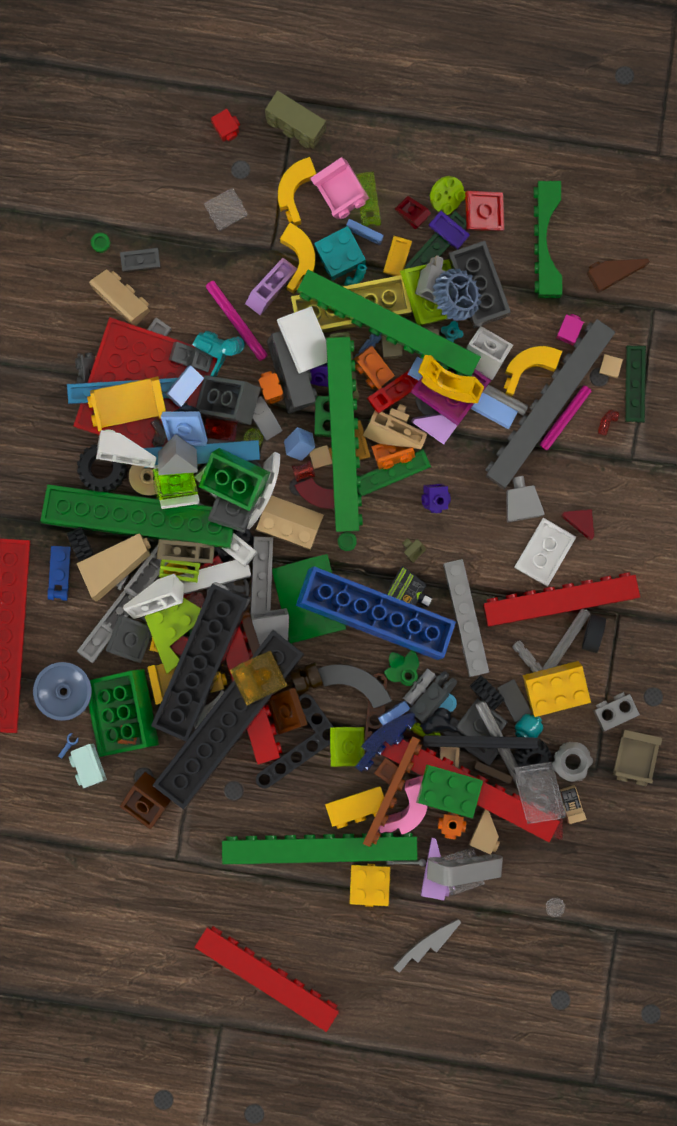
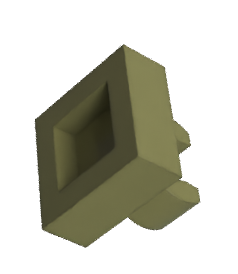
M407 538L402 543L407 549L404 554L412 563L426 551V548L418 539L412 543Z

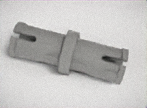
M427 668L417 682L414 681L412 688L403 699L412 706L418 697L427 691L426 688L436 675Z

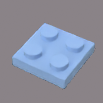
M162 412L161 419L168 441L176 434L191 446H206L208 439L200 412Z

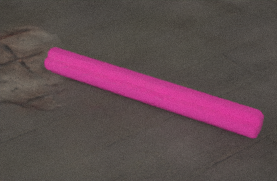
M210 281L206 285L209 293L258 360H264L268 356L266 351L215 281Z

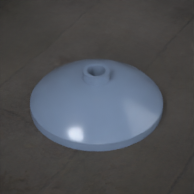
M59 662L47 666L39 673L34 683L33 696L38 709L44 715L54 720H70L79 716L87 708L91 700L92 688L88 676L81 668L71 663ZM62 688L67 689L66 695L61 694Z

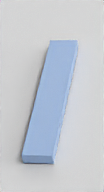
M417 357L407 375L420 380L422 375L418 371L423 359ZM485 393L481 394L479 402L475 403L471 408L507 429L510 428L518 411Z

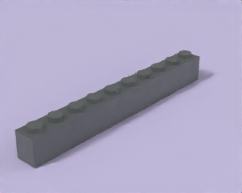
M598 319L594 323L590 321L584 330L587 334L583 339L581 337L578 338L573 345L576 348L572 354L568 352L562 361L565 365L561 370L557 368L551 376L554 379L550 385L546 383L540 392L543 396L539 401L537 399L534 400L529 407L532 410L528 416L524 415L518 423L521 427L517 432L515 430L512 431L508 437L509 444L506 447L502 446L496 454L499 456L495 463L491 461L485 471L488 473L485 477L502 489L507 487L616 333Z

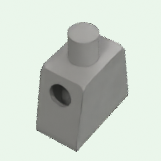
M524 476L512 478L514 489L507 490L506 492L507 523L544 516V510L535 486L526 487Z
M287 608L250 614L260 646L272 630L288 641L289 614Z

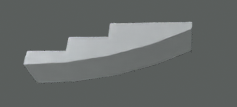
M457 918L423 937L395 963L393 968L400 973L411 958L419 962L430 948L437 953L461 924V921Z

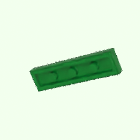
M424 449L416 452L415 458H412L410 462H400L394 464L389 469L378 468L361 475V487H357L359 495L361 497L431 468Z

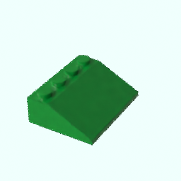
M328 554L272 569L281 609L287 608L289 614L288 638L291 644L346 630L345 624L296 606L308 569L315 566L332 573Z
M144 669L90 680L92 694L89 709L99 757L159 745L156 728L151 726L154 716ZM134 738H137L136 745L118 743L121 739L133 741Z

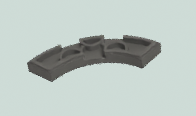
M329 665L318 668L324 687L335 684L352 686L369 699L374 709L392 702L385 687L375 677L362 669L348 665Z

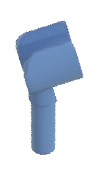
M73 733L67 736V743L58 755L61 759L71 746L78 743V738L73 743L69 741Z

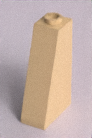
M139 533L77 563L88 591L95 601L105 596L151 555L149 551L151 545L147 537L143 538Z

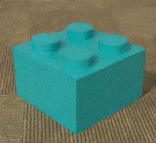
M348 226L314 243V248L331 281L357 269L359 264L366 263V259Z

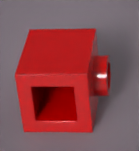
M228 109L211 117V123L223 142L226 140L231 141L238 136V126H240V123L235 115L231 116Z

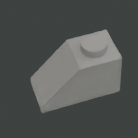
M260 396L257 400L252 419L267 441L283 430L263 397Z

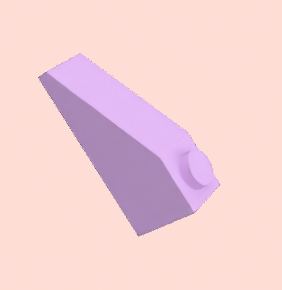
M282 258L251 291L245 304L261 315L293 277L297 268Z
M431 837L428 858H441L437 841ZM427 858L421 896L444 900L445 896H449L450 886H444L427 879Z

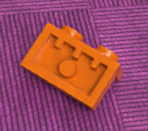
M372 345L353 359L356 363L355 369L360 374L364 373L367 377L365 381L372 390L374 388L376 390L381 389L386 382L395 376Z

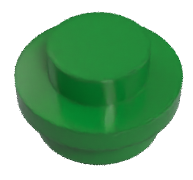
M344 532L338 537V546L343 551H351L356 547L357 539L354 534Z

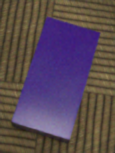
M442 211L428 225L456 250L470 236L468 232Z

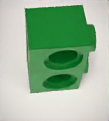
M317 396V399H315V437H331V431H326L323 428L325 422H330V412L323 409V406L329 403V396Z

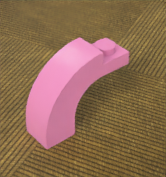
M424 775L406 780L405 791L409 804L403 811L388 815L389 818L385 827L381 826L379 829L380 833H390L399 828L401 834H405L419 825L427 811L426 805L416 803Z

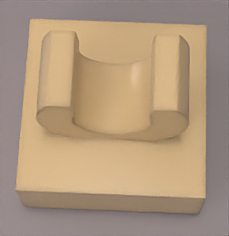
M399 404L397 410L391 408L389 413L390 416L407 423L409 415L405 413L406 406Z

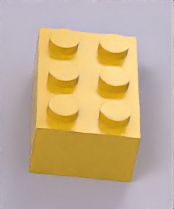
M579 661L523 675L530 709L534 717L591 703L583 666Z

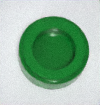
M96 233L91 239L92 248L99 253L106 252L110 247L109 237L104 233Z

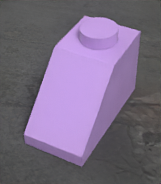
M440 413L415 417L411 420L412 423L442 444H445L457 427L456 424Z

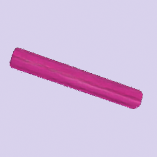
M584 385L541 441L540 446L543 449L548 450L591 393L590 388Z

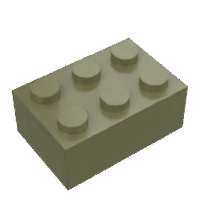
M278 90L265 109L266 120H268L267 123L270 126L281 128L284 130L283 133L290 138H297L300 140L299 143L305 148L311 147L315 149L326 132V120Z

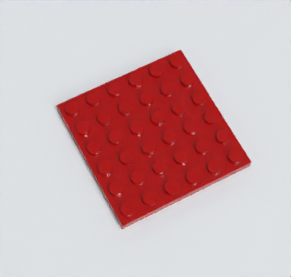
M109 317L88 383L144 380L158 377L159 379L179 378L187 366L169 360L174 342H179L193 348L196 347ZM212 358L209 372L195 370L203 378L205 375L210 376L216 365L217 358ZM203 380L185 403L196 407ZM170 398L163 399L166 412H173L180 408ZM81 403L73 427L100 435L101 431H98V427H93L91 415H95L93 407L89 408L88 403ZM159 416L102 428L103 431L113 430L116 433H121L142 448L163 447L168 442L162 419H159Z

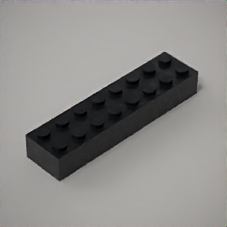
M212 583L153 720L152 727L185 742L193 734L251 597L220 583Z

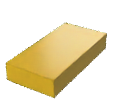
M397 236L393 237L383 273L392 276L401 275L400 271L404 270L412 244L411 240Z

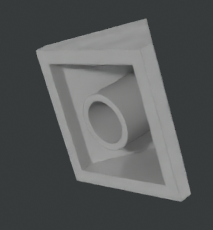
M175 434L158 452L159 475L198 472L197 449Z

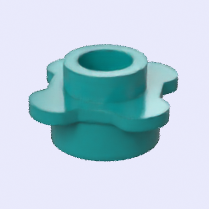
M452 321L450 325L441 328V333L451 342L463 337L464 333L459 329L458 322Z

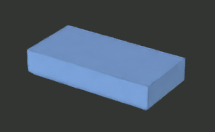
M351 219L348 220L346 227L348 226L352 233L381 245L384 235Z

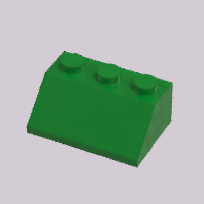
M218 448L211 452L198 487L251 511L265 488L270 472Z

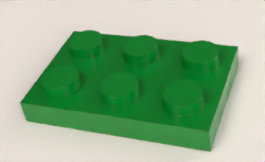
M426 765L416 803L473 818L483 780Z

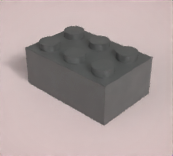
M205 375L196 408L200 411L201 415L208 418L251 425L261 388L245 381Z

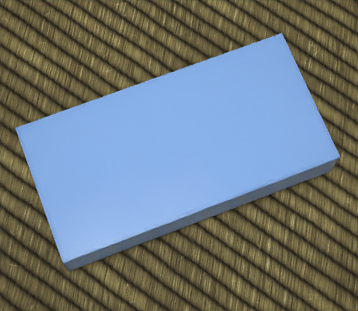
M190 365L179 376L166 395L178 407H182L204 378Z

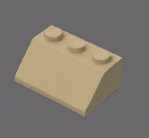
M106 269L89 282L92 289L128 323L137 326L150 312L147 307L149 303L142 297L138 299L134 295L135 290L130 285L126 284L124 286L120 282L121 277L116 272L112 271L110 273Z
M271 495L262 512L256 530L311 551L324 515Z

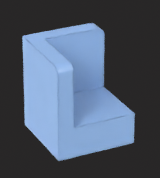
M298 427L284 440L286 455L300 461L315 448L313 433Z

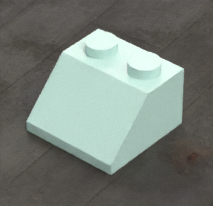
M88 744L70 752L69 760L71 766L76 767L78 772L75 777L79 786L82 785L83 788H87L107 780L94 744Z

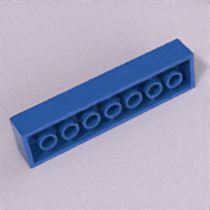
M315 566L308 569L296 603L298 607L436 660L445 657L456 621Z

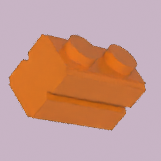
M272 371L261 374V378L258 381L267 405L282 401L284 395L277 374H272Z

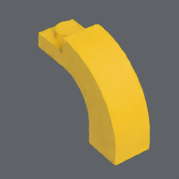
M310 157L293 164L284 173L278 187L280 212L288 209L285 212L288 222H293L295 226L301 225V219L294 203L295 192L302 184L312 181L310 178L316 175Z
M289 223L280 238V243L292 249L299 259V266L287 285V290L294 294L298 290L307 270L309 269L314 272L315 253L308 236L300 228Z
M537 346L519 353L506 369L505 374L512 377H507L504 388L507 389L505 394L511 397L514 395L521 374L529 368L541 367L554 372L562 351L552 347Z
M425 355L420 364L418 372L423 376L421 382L433 391L461 402H479L484 386L476 377L460 376L444 369L431 355Z

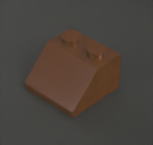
M144 772L133 785L120 808L151 830L172 800L153 786L156 779Z

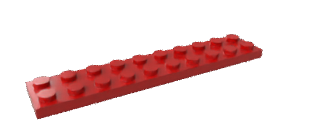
M0 539V732L18 733L30 540Z

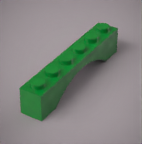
M538 181L537 187L533 188V198H537V206H534L533 210L534 217H537V224H534V236H537V243H534V255H537V262H534V274H538V281L534 282V292L538 293V298H561L562 275L551 260L546 238L549 220L561 202V181Z

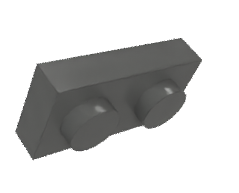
M158 248L120 252L122 272L161 268Z

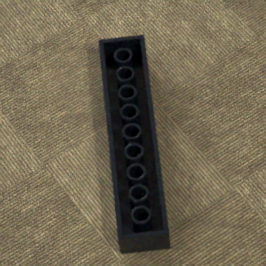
M272 630L153 786L183 810L186 809L305 654L276 631Z

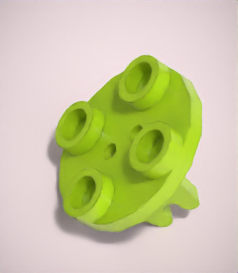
M445 176L439 179L432 187L429 195L430 203L436 211H442L446 215L451 214L465 199V191L461 181L453 176Z

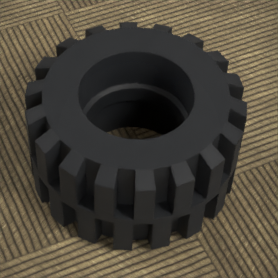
M92 444L90 448L84 449L85 452L80 454V460L77 461L79 478L92 491L107 493L111 490L114 491L117 489V486H121L123 479L126 477V464L111 461L113 464L112 473L104 479L95 478L91 473V466L96 460L98 445Z

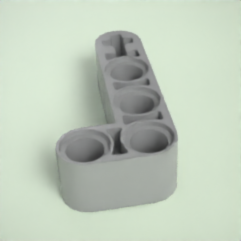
M488 854L454 861L440 857L428 858L427 879L444 886H456L499 878L502 876L503 857L497 854Z

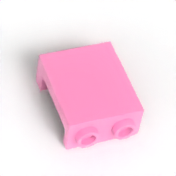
M342 157L310 178L313 184L318 187L332 211L331 214L336 219L346 218L350 211L366 204L365 201L370 199L348 161Z

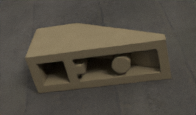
M159 539L157 559L213 563V546L196 542Z

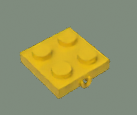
M375 864L351 865L350 904L365 905V907H373V905L389 906L391 867L375 866Z

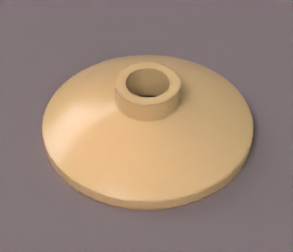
M132 465L129 470V482L132 488L142 495L157 494L154 468ZM144 474H148L150 480L146 481L143 477Z

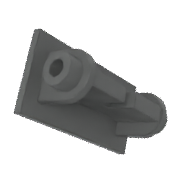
M92 352L85 353L84 357L83 354L77 353L78 358H75L76 369H79L77 384L88 383L90 377L89 370L93 368L95 356H93Z

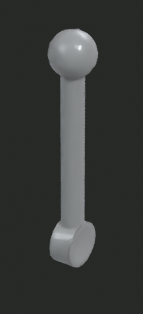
M426 860L386 861V864H419L420 866H425Z

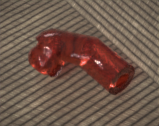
M607 411L601 419L598 434L607 435L611 420L614 422L618 421L619 412Z

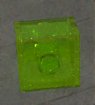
M158 468L153 469V485L158 500L198 494L193 473L159 475Z

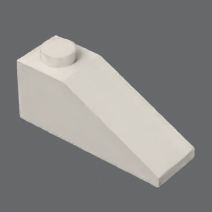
M101 430L96 459L154 468L156 462L154 455L121 433H116L113 430Z
M175 574L157 579L126 603L123 609L133 619H137L183 603L184 584Z

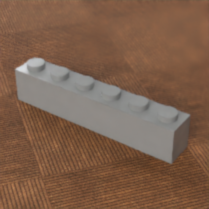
M463 559L444 563V572L469 677L489 673Z

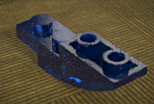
M414 713L402 715L375 731L361 746L367 752L355 768L362 773L364 770L368 771L374 764L372 761L376 755L380 756L386 749L384 745L386 742L392 747L394 744L398 746L405 737L402 735L406 729L410 730L416 723V715Z

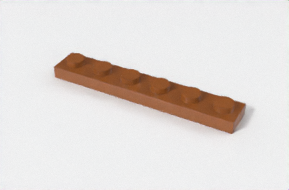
M412 737L363 844L369 847L372 844H377L381 836L378 833L381 826L385 827L389 818L386 814L389 808H394L397 801L395 795L398 790L401 791L406 782L403 778L406 772L410 773L414 765L411 762L414 754L418 756L422 748L420 739Z

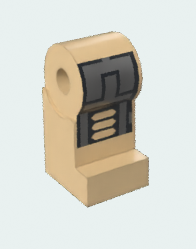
M575 785L559 789L567 823L572 824L587 820Z

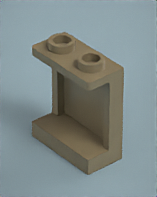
M622 730L613 775L617 776V780L628 782L629 779L636 780V784L647 786L648 783L653 784L652 777L662 738Z

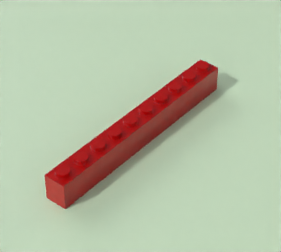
M394 730L391 733L386 731L376 752L400 764L411 739L407 742L401 739L402 734ZM428 748L425 751L421 749L418 756L414 754L411 761L414 763L411 770L421 776L424 775L426 765L476 778L470 775L471 770L463 766L458 769L453 766V761L446 757H443L442 760L435 757L437 753ZM480 775L477 776L476 779L483 780L477 802L478 806L550 843L560 823L557 820V815L549 811L545 814L539 811L540 806L532 802L527 805L522 802L523 798L513 793L510 796L504 793L505 788L497 784L493 787L487 784L488 779Z

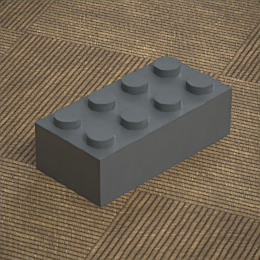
M486 241L450 252L448 259L452 269L460 268L461 271L466 270L467 275H472V280L477 281L476 286L480 287L478 293L482 295L479 298L481 304L478 306L477 312L470 317L473 329L509 317L511 311Z

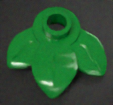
M411 650L404 658L398 653L391 652L389 655V665L391 668L384 671L385 676L392 682H401L405 686L413 685L414 681L418 679L416 670L419 667V659L417 654ZM406 673L411 675L410 680L405 679Z

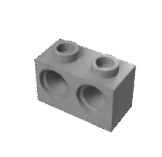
M623 692L614 696V701L607 703L605 700L596 705L597 709L593 710L602 731H607L640 715L630 694L625 695ZM623 701L629 705V709L625 713L619 708L620 703ZM605 709L609 710L612 714L608 721L602 718V712Z

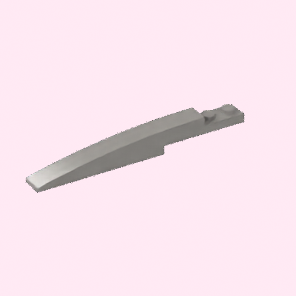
M158 545L77 650V653L92 664L109 643L119 614L130 617L123 609V606L159 578L161 559H157Z

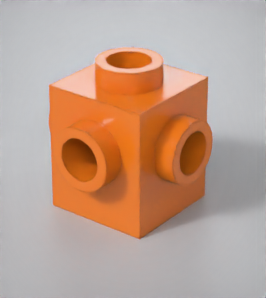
M448 812V814L443 813V818L439 817L438 829H441V834H445L444 838L456 839V836H461V832L465 833L466 821H463V816ZM455 822L456 828L450 829L449 823Z

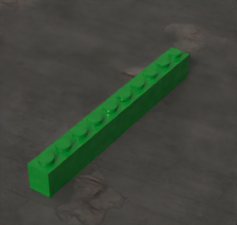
M309 269L297 290L300 298L308 302L310 300L317 302V306L321 309L327 310L329 308L335 311L334 315L344 319L347 317L351 319V323L359 328L362 325L369 328V333L378 337L382 335L386 337L387 342L393 345L398 343L404 346L403 350L411 354L414 352L420 354L421 359L425 355H431L447 371L450 369L456 372L455 374L471 377L481 356Z
M349 336L326 337L336 532L359 531V526H363L362 514H358V507L362 506L361 495L357 493V487H361V479L356 473V468H360V459L356 457L355 449H359V439L355 437L354 431L358 430V419L354 418V410H357V399H353V391H356V379H352V372L355 371V360H351V352H354V340H350Z
M413 832L401 834V836H393V833H382V837L379 838L377 844H372L371 847L363 844L367 833H362V837H354V834H343V837L335 838V834H323V838H316L315 834L304 835V838H296V835H284L285 839H277V835H266L265 839H257V836H246V840H238V836H226V840H222V864L417 860V836H413Z

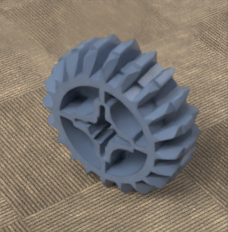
M460 268L455 270L449 269L441 273L435 280L436 283L432 286L435 291L432 295L436 296V299L433 302L438 303L437 309L442 310V315L447 314V319L453 318L454 321H461L472 317L477 312L478 306L481 304L479 298L482 296L478 293L480 287L476 286L477 281H473L472 275H467L466 270L461 271Z

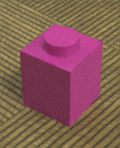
M566 314L556 339L573 346L584 322L577 315L570 314L569 316Z

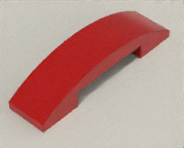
M410 369L367 398L378 414L411 393L419 380L407 375Z

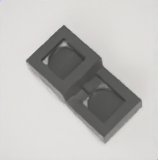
M174 342L169 360L187 367L191 365L194 369L209 372L213 356L198 348Z

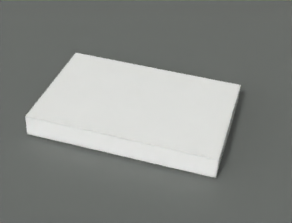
M312 306L277 319L299 374L327 363L326 339Z
M542 518L514 568L548 587L576 536Z

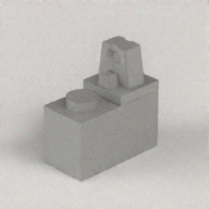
M439 256L431 258L426 268L421 270L415 294L431 302L436 299V296L432 295L435 291L432 286L436 283L435 280L439 275L445 272L442 270L443 258Z

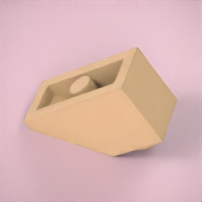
M484 809L469 845L491 855L492 851H497L500 841H497L499 836L488 810Z

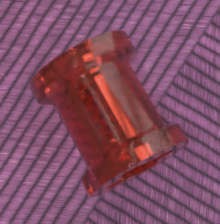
M310 460L306 464L297 467L295 465L292 466L297 482L309 476L315 477Z

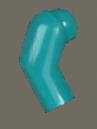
M359 264L354 278L348 276L344 285L360 283L366 273V265Z

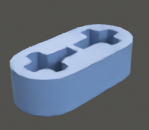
M404 700L380 715L378 719L382 726H385L410 708Z

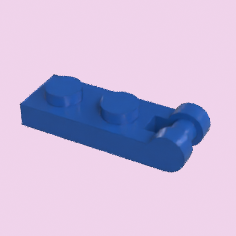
M51 546L48 600H54V598H61L62 601L68 600L71 547ZM55 585H62V591H55Z

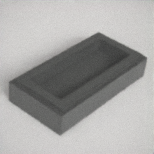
M514 679L497 687L498 692L505 699L504 703L514 722L520 720L524 714H532Z

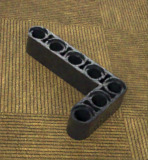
M301 695L299 701L301 702L303 698L311 700V706L307 709L302 708L305 718L316 733L262 770L256 777V783L260 788L272 786L330 745V740H325L322 734L324 730L333 728V726L310 695ZM315 713H319L323 717L322 722L318 725L311 721ZM311 740L316 741L318 744V748L314 752L307 749V743ZM293 752L301 753L302 760L299 763L291 760ZM278 763L285 764V773L278 774L275 766ZM262 774H267L270 777L268 785L260 783L259 778Z

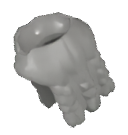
M578 742L563 743L559 750L555 752V760L551 763V770L556 771L560 777L567 781H582L587 775L588 768L593 763V758L583 744ZM576 754L580 758L581 762L578 769L572 770L566 766L565 760L568 755Z

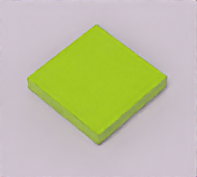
M364 727L330 728L331 767L365 766Z

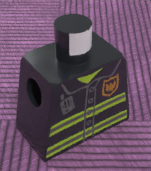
M404 566L400 568L386 594L412 605H416L418 602L425 607H428L432 600L431 596L423 593L426 584Z

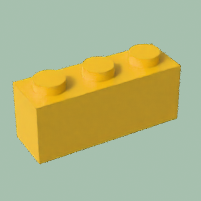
M381 786L325 804L332 827L336 826L339 829L348 826L347 822L355 820L356 823L367 819L366 816L373 814L375 817L384 799Z

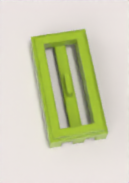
M161 559L159 577L163 578L172 575L163 573L164 570L194 574V577L176 575L179 580L197 583L200 563ZM165 562L180 565L194 566L195 570L169 567L164 565Z

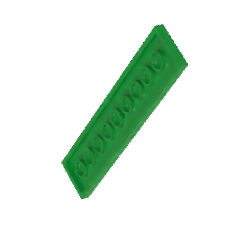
M47 485L40 520L43 524L73 528L81 527L87 530L131 536L140 533L142 537L196 542L231 549L234 532L232 528L208 521L212 510L210 506L193 504L162 509L158 499Z

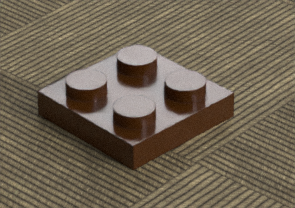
M295 688L273 695L269 700L268 704L279 735L308 725Z

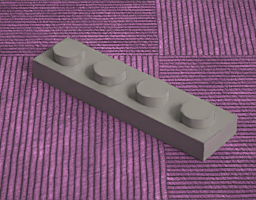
M253 537V549L257 553L252 558L250 614L270 611L273 537Z

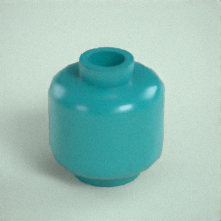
M524 714L515 725V735L517 737L538 738L543 731L542 719L539 716L534 717L533 714Z

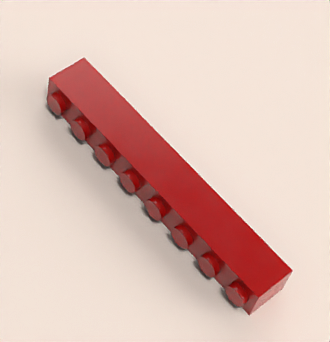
M630 572L619 574V578L612 579L611 576L601 577L600 582L593 583L591 579L581 581L579 586L569 583L562 585L563 589L555 590V587L544 588L542 593H536V590L524 592L525 596L517 597V594L506 595L505 600L498 601V597L486 599L487 603L483 604L487 627L640 598L636 575H631Z
M240 625L225 658L232 682L253 656L251 649H247L246 642H248L245 631L242 632ZM265 705L247 729L257 764L278 759L280 754L283 753L280 742L276 743L274 738L277 732L274 723L270 724L268 717L271 716L268 705Z
M208 926L194 948L325 1032L328 1031L339 1013L337 1004L329 999L327 1002L320 998L321 994L314 989L307 990L304 988L305 984L295 978L293 981L288 978L286 971L281 968L274 969L271 967L272 963L262 957L260 960L254 956L255 952L250 948L245 947L243 949L238 946L239 942L231 936L228 938L221 935L222 931L217 927L212 926L210 928Z

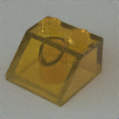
M271 651L245 661L230 670L246 705L287 687Z

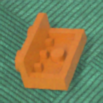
M385 444L371 446L379 469H389L394 464L400 462L407 463L412 458H415L413 447L408 448Z

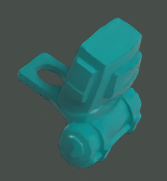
M210 331L200 332L192 344L194 347L218 359L210 375L213 377L218 375L227 355L239 354L245 348L244 340L239 336L223 340L218 338V334Z

